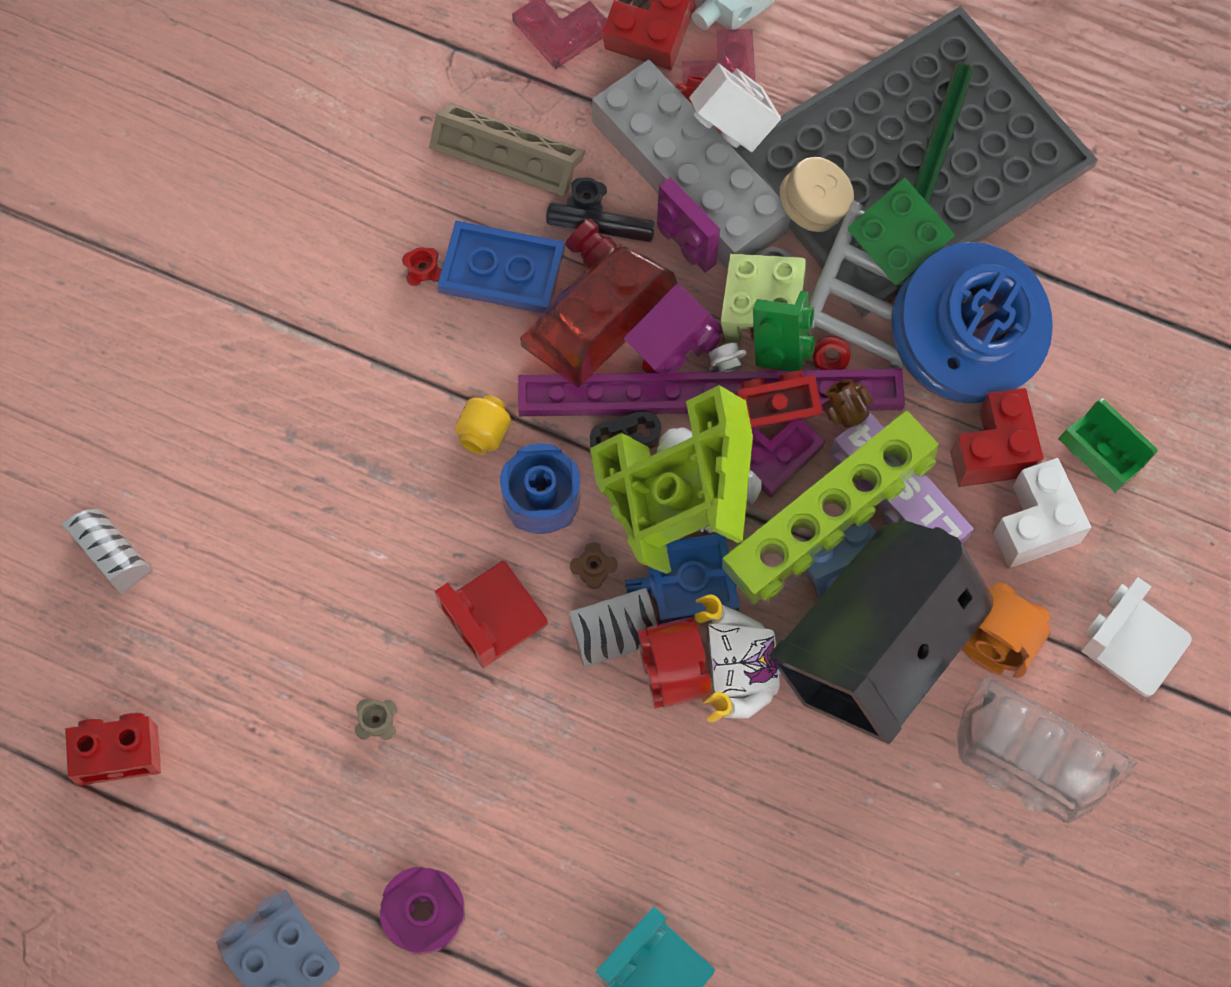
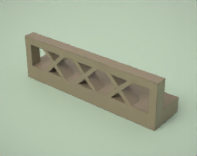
M453 103L436 114L429 145L430 149L561 196L568 193L574 168L583 161L585 154L583 149Z

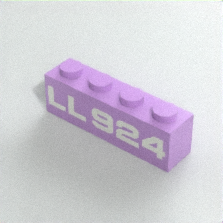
M871 413L862 423L850 427L834 439L830 454L832 455L831 460L835 467L884 429ZM888 455L883 458L886 464L891 467H900L904 464L902 459L896 455ZM914 474L904 482L906 488L890 502L883 499L876 505L883 513L882 518L886 525L897 521H909L932 529L940 527L950 535L957 537L962 545L968 541L974 530L926 474L921 477ZM866 479L855 481L859 491L868 492L874 489L872 483Z

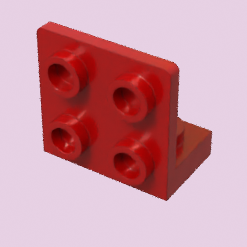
M505 561L499 562L457 591H454L448 582L435 590L438 606L482 668H485L548 625V620Z

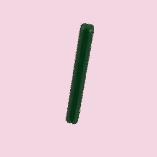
M962 62L955 64L913 186L928 204L931 200L973 76L974 68L970 64Z

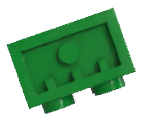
M906 177L848 227L851 235L895 285L900 284L927 258L936 253L955 236L952 230Z

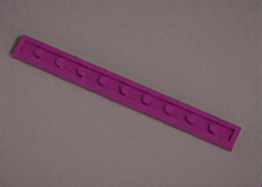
M902 369L801 370L803 371V377L815 375L822 412H824L822 404L829 401L826 395L827 389L844 379H851L854 385L857 382H861L863 386L867 387L874 400L873 403L866 406L868 411L903 410L905 406ZM789 372L667 373L664 377L659 373L518 375L519 417L629 415L639 411H648L653 414H688L686 401L718 385L734 393L736 390L742 389L741 382L764 378L765 384L780 382L779 375Z

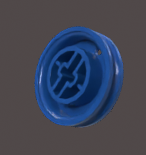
M979 242L958 243L937 251L905 278L897 292L892 309L893 339L900 359L915 380L930 392L958 403H983L988 393L1019 388L1039 370L1051 344L1053 331L1052 312L1047 294L1039 279L1018 257L990 244Z

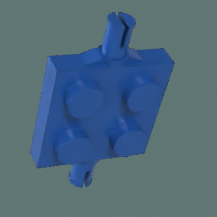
M720 534L680 539L668 543L666 546L671 568L670 573L665 574L649 567L648 577L625 579L626 594L644 588L647 589L648 593H651L657 605L660 624L691 617L695 619L694 615L696 613L706 612L705 606L697 603L696 599L708 594L717 596L724 606L737 611L740 608L736 591L737 585L723 570V557L730 552L726 537Z

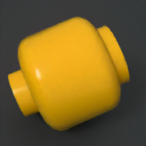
M485 395L483 398L475 397L469 399L454 428L455 433L459 437V444L468 451L478 455H485L486 452L498 450L512 421L509 413L504 409V402L491 395Z

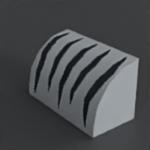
M99 509L85 510L61 523L120 595L152 571L148 563L103 511Z
M646 588L569 612L570 626L584 667L641 650L637 630L657 625Z

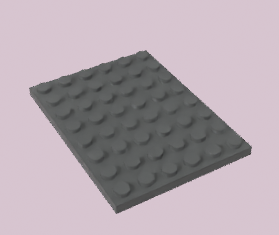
M961 6L780 116L781 120L753 152H750L742 145L738 148L732 146L779 197L780 185L783 179L792 172L800 161L809 157L827 159L840 167L847 175L853 187L854 201L864 206L863 211L866 212L904 177L914 186L955 64L962 62L970 64L974 68V72L929 202L933 210L955 234L946 243L947 245L980 242L1094 168L1098 161ZM844 217L833 228L824 232L809 231L790 219V230L822 269ZM852 237L850 245L866 252L857 240ZM843 259L836 279L885 302L895 297L901 286L895 285L892 281ZM851 303L861 317L870 313V311Z

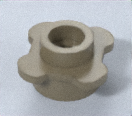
M364 699L357 704L356 710L358 712L359 724L355 727V733L360 739L365 740L370 736H380L383 740H389L395 735L396 729L393 726V715L397 712V707L393 701L385 700L382 702ZM374 716L380 718L378 723L372 722Z

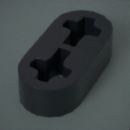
M639 411L602 422L591 430L590 448L601 443L602 435H608L610 439L623 433L651 449L660 440L661 422L656 415L648 411ZM639 424H644L646 429L652 428L649 437L644 438L642 433H636Z

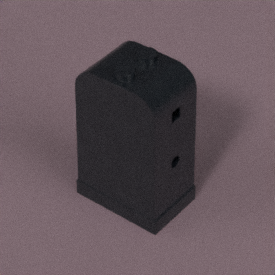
M909 521L893 522L875 533L784 640H781L768 656L803 706L890 744L901 731L902 724L989 615L993 607V596L957 537L950 535L940 527L932 529Z

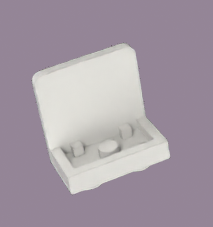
M1137 577L1129 588L1121 584L1108 601V604L1114 607L1105 618L1099 614L1090 625L1085 634L1091 637V639L1081 652L1140 695L1150 697L1156 692L1188 648L1192 637L1183 628L1142 600L1151 586Z

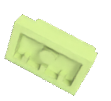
M730 254L721 316L725 342L741 343L742 329L748 330L749 327H753V307L757 299L795 305L800 291H803L806 270V260L804 258Z

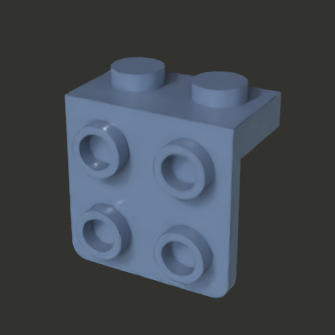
M286 889L279 895L276 893L271 894L262 900L257 906L256 912L246 920H238L230 924L222 932L221 939L216 942L223 960L244 987H319L334 976L340 967L337 959L303 916L296 902Z

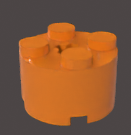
M995 582L992 588H988L993 596V607L989 615L967 641L962 651L971 660L988 671L1002 675L1004 670L1014 671L1015 673L1012 677L1019 678L1025 675L1050 635L1048 623L1051 615L1044 607L1030 604L1017 596L1009 585Z

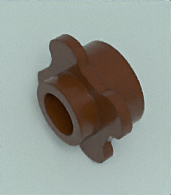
M594 542L587 544L585 552L579 558H574L570 562L571 572L579 574L580 578L591 589L600 588L609 573H614L618 567L617 560L604 554L601 551V546ZM593 562L598 565L595 569L590 567V564Z

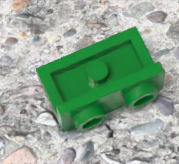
M800 291L795 305L761 299L756 300L753 307L755 365L757 367L795 372L802 370L806 358H812L815 337L810 336L809 331L814 321V307H809L808 292Z
M1103 398L1096 401L1083 417L1069 426L1058 438L1074 456L1078 457L1115 493L1139 474L1158 452V449Z

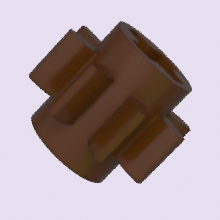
M844 379L827 389L826 395L829 401L823 403L822 407L834 425L841 422L845 428H849L867 419L870 413L866 406L873 403L874 400L867 387L863 386L861 382H857L854 385L851 379Z

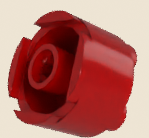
M693 617L637 630L641 646V660L644 672L649 676L651 684L649 689L655 709L700 700L712 695L709 673L703 674L706 673L704 662L706 656L696 622L693 621Z

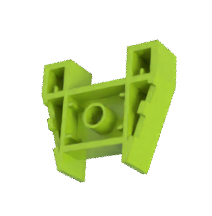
M720 385L686 401L693 437L650 456L648 446L620 433L590 448L596 484L600 492L607 496L612 505L610 510L614 518L621 522L629 537L626 540L638 562L665 574L671 572L666 544L710 525V530L737 543L743 541L753 434L746 401Z

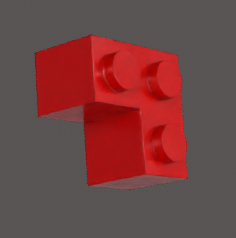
M614 0L602 30L605 49L643 62L650 60L656 66L672 70L690 23L691 14L696 7L695 0H652L648 10Z
M1026 388L988 393L979 411L984 431L958 434L950 451L958 487L1017 479L1022 470L1041 464L1044 457Z

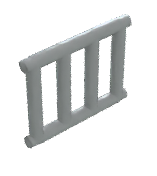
M853 201L844 217L809 300V307H814V321L811 329L816 326L891 361L890 367L893 369L903 370L904 364L895 346L821 312L830 292L887 320H892V304L836 279L842 261L845 259L890 280L868 253L850 245L853 236L848 231V227L864 213V206ZM945 244L939 250L946 248L949 245Z

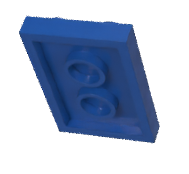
M455 221L438 282V292L549 314L565 251V242Z

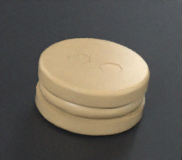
M809 157L800 161L792 172L783 179L780 185V200L787 215L797 225L809 231L824 232L833 228L847 214L851 203L854 201V191L849 178L840 167L824 158Z

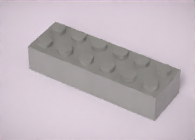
M647 60L592 98V123L657 193L659 185L671 177L720 228L717 258L728 269L730 254L755 255L758 250L766 249L788 233L791 218L785 212L780 197L713 126L711 129L707 128L694 116L696 112L694 106L650 60Z

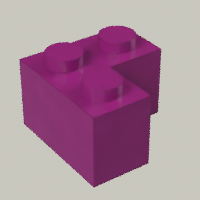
M677 283L623 339L655 371L664 377L668 372L670 374L676 372L687 359L685 355L690 350L698 357L703 352L708 353L713 350L721 341L722 337L720 334L723 332V329L715 318L689 292Z

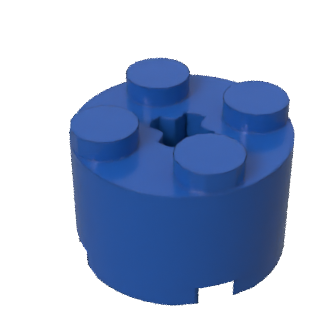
M537 443L522 447L516 452V455L506 462L501 471L500 486L506 514L516 528L536 534L552 533L569 526L579 509L581 500L580 474L576 463L572 458L570 459L564 454L561 449L551 444ZM544 486L545 491L539 492L537 487Z

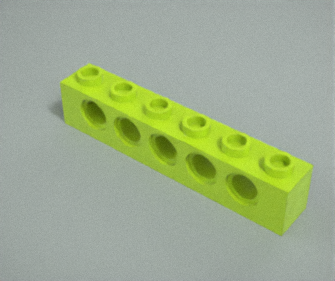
M906 410L723 557V570L753 605L761 598L765 601L770 600L784 587L782 581L793 572L796 576L804 573L815 562L813 556L820 550L825 548L827 551H830L845 538L846 535L843 532L854 523L857 526H861L875 514L876 510L874 507L883 499L890 502L901 494L906 488L904 482L914 474L918 477L926 474L937 462L934 458L939 444ZM888 455H896L902 459L904 464L900 467H891L886 464L883 458ZM859 479H866L872 483L874 489L862 492L856 489L853 483ZM834 503L839 505L844 513L840 516L832 517L823 511V507ZM797 528H806L812 532L814 537L809 541L801 542L793 537L792 532ZM773 552L780 555L783 562L778 566L769 567L761 561V557L766 553Z

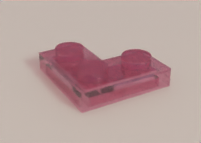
M532 0L512 13L513 23L555 70L603 39L602 30L607 20L591 1H588L563 19L545 0Z
M717 30V60L682 61V83L684 80H687L688 76L706 78L718 63L731 73L737 68L755 81L753 30Z

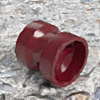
M591 218L583 222L570 235L564 245L572 253L581 252L580 256L583 258V264L590 271H593L607 259L617 247V244L610 237H604L602 234L598 235L599 226Z

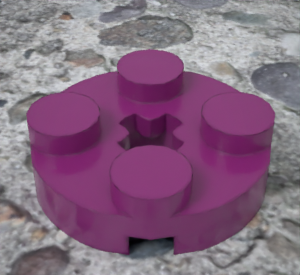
M413 867L404 870L388 883L382 895L380 922L385 934L397 947L414 955L434 953L442 950L457 937L461 926L464 924V898L460 888L448 874L440 870L423 867ZM419 899L424 904L430 901L434 904V907L430 910L432 917L427 921H424L422 918L414 920L411 917L416 911L413 904Z

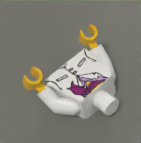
M708 594L696 599L697 603L705 606L706 612L702 611L694 615L695 620L699 623L709 620L714 623L708 624L706 634L712 695L705 698L702 703L711 704L716 712H713L706 718L710 723L716 722L723 717L750 718L771 702L780 686L779 674L781 673L768 656L776 647L774 630L765 629L763 623L722 605L717 596Z

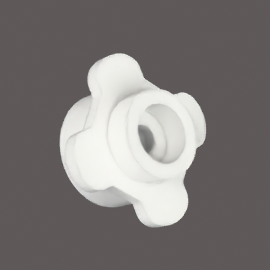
M737 343L720 346L708 354L711 360V367L708 369L710 372H733L742 366L741 362L745 360L744 356L747 352L746 350H739Z

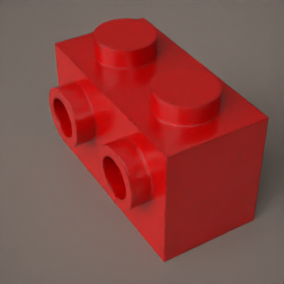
M803 371L789 372L779 375L780 382L765 384L764 378L741 382L742 389L736 390L733 394L746 401L751 429L817 417L823 413L815 375L803 377Z
M143 713L123 714L119 717V721L105 723L101 719H87L78 722V727L65 728L68 778L78 786L161 774L158 726L149 716L145 717Z

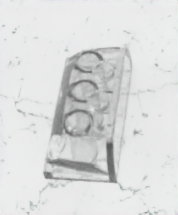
M987 675L971 695L963 709L957 733L959 760L984 775V781L1000 791L1008 789L1020 796L1021 803L1027 808L1038 813L1045 811L1068 824L1090 814L1116 787L1130 777L1137 764L1135 760Z

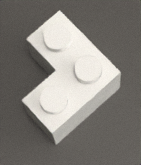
M719 63L689 97L696 110L694 116L704 126L710 129L713 125L722 131L721 135L728 143L736 148L742 145L750 152L756 149L781 120L763 87L736 68L731 73Z
M1059 458L1021 471L1013 485V489L1023 511L1003 517L993 535L1009 569L1082 542L1092 527Z

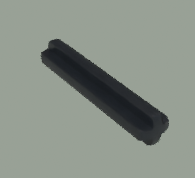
M550 203L547 208L546 221L550 225L577 229L583 222L591 218L599 226L598 233L645 242H651L654 237L655 222L653 220L559 203Z

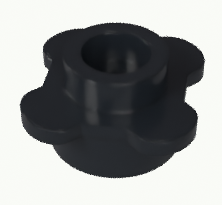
M588 177L575 179L571 183L572 196L567 199V205L598 211L603 210L601 201L602 197L607 194L605 184ZM590 195V198L585 199L583 196Z

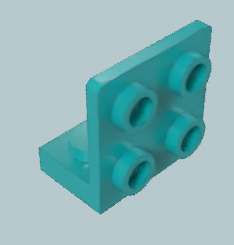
M653 906L595 973L596 978L606 987H703L714 975L715 969L666 924L667 917Z

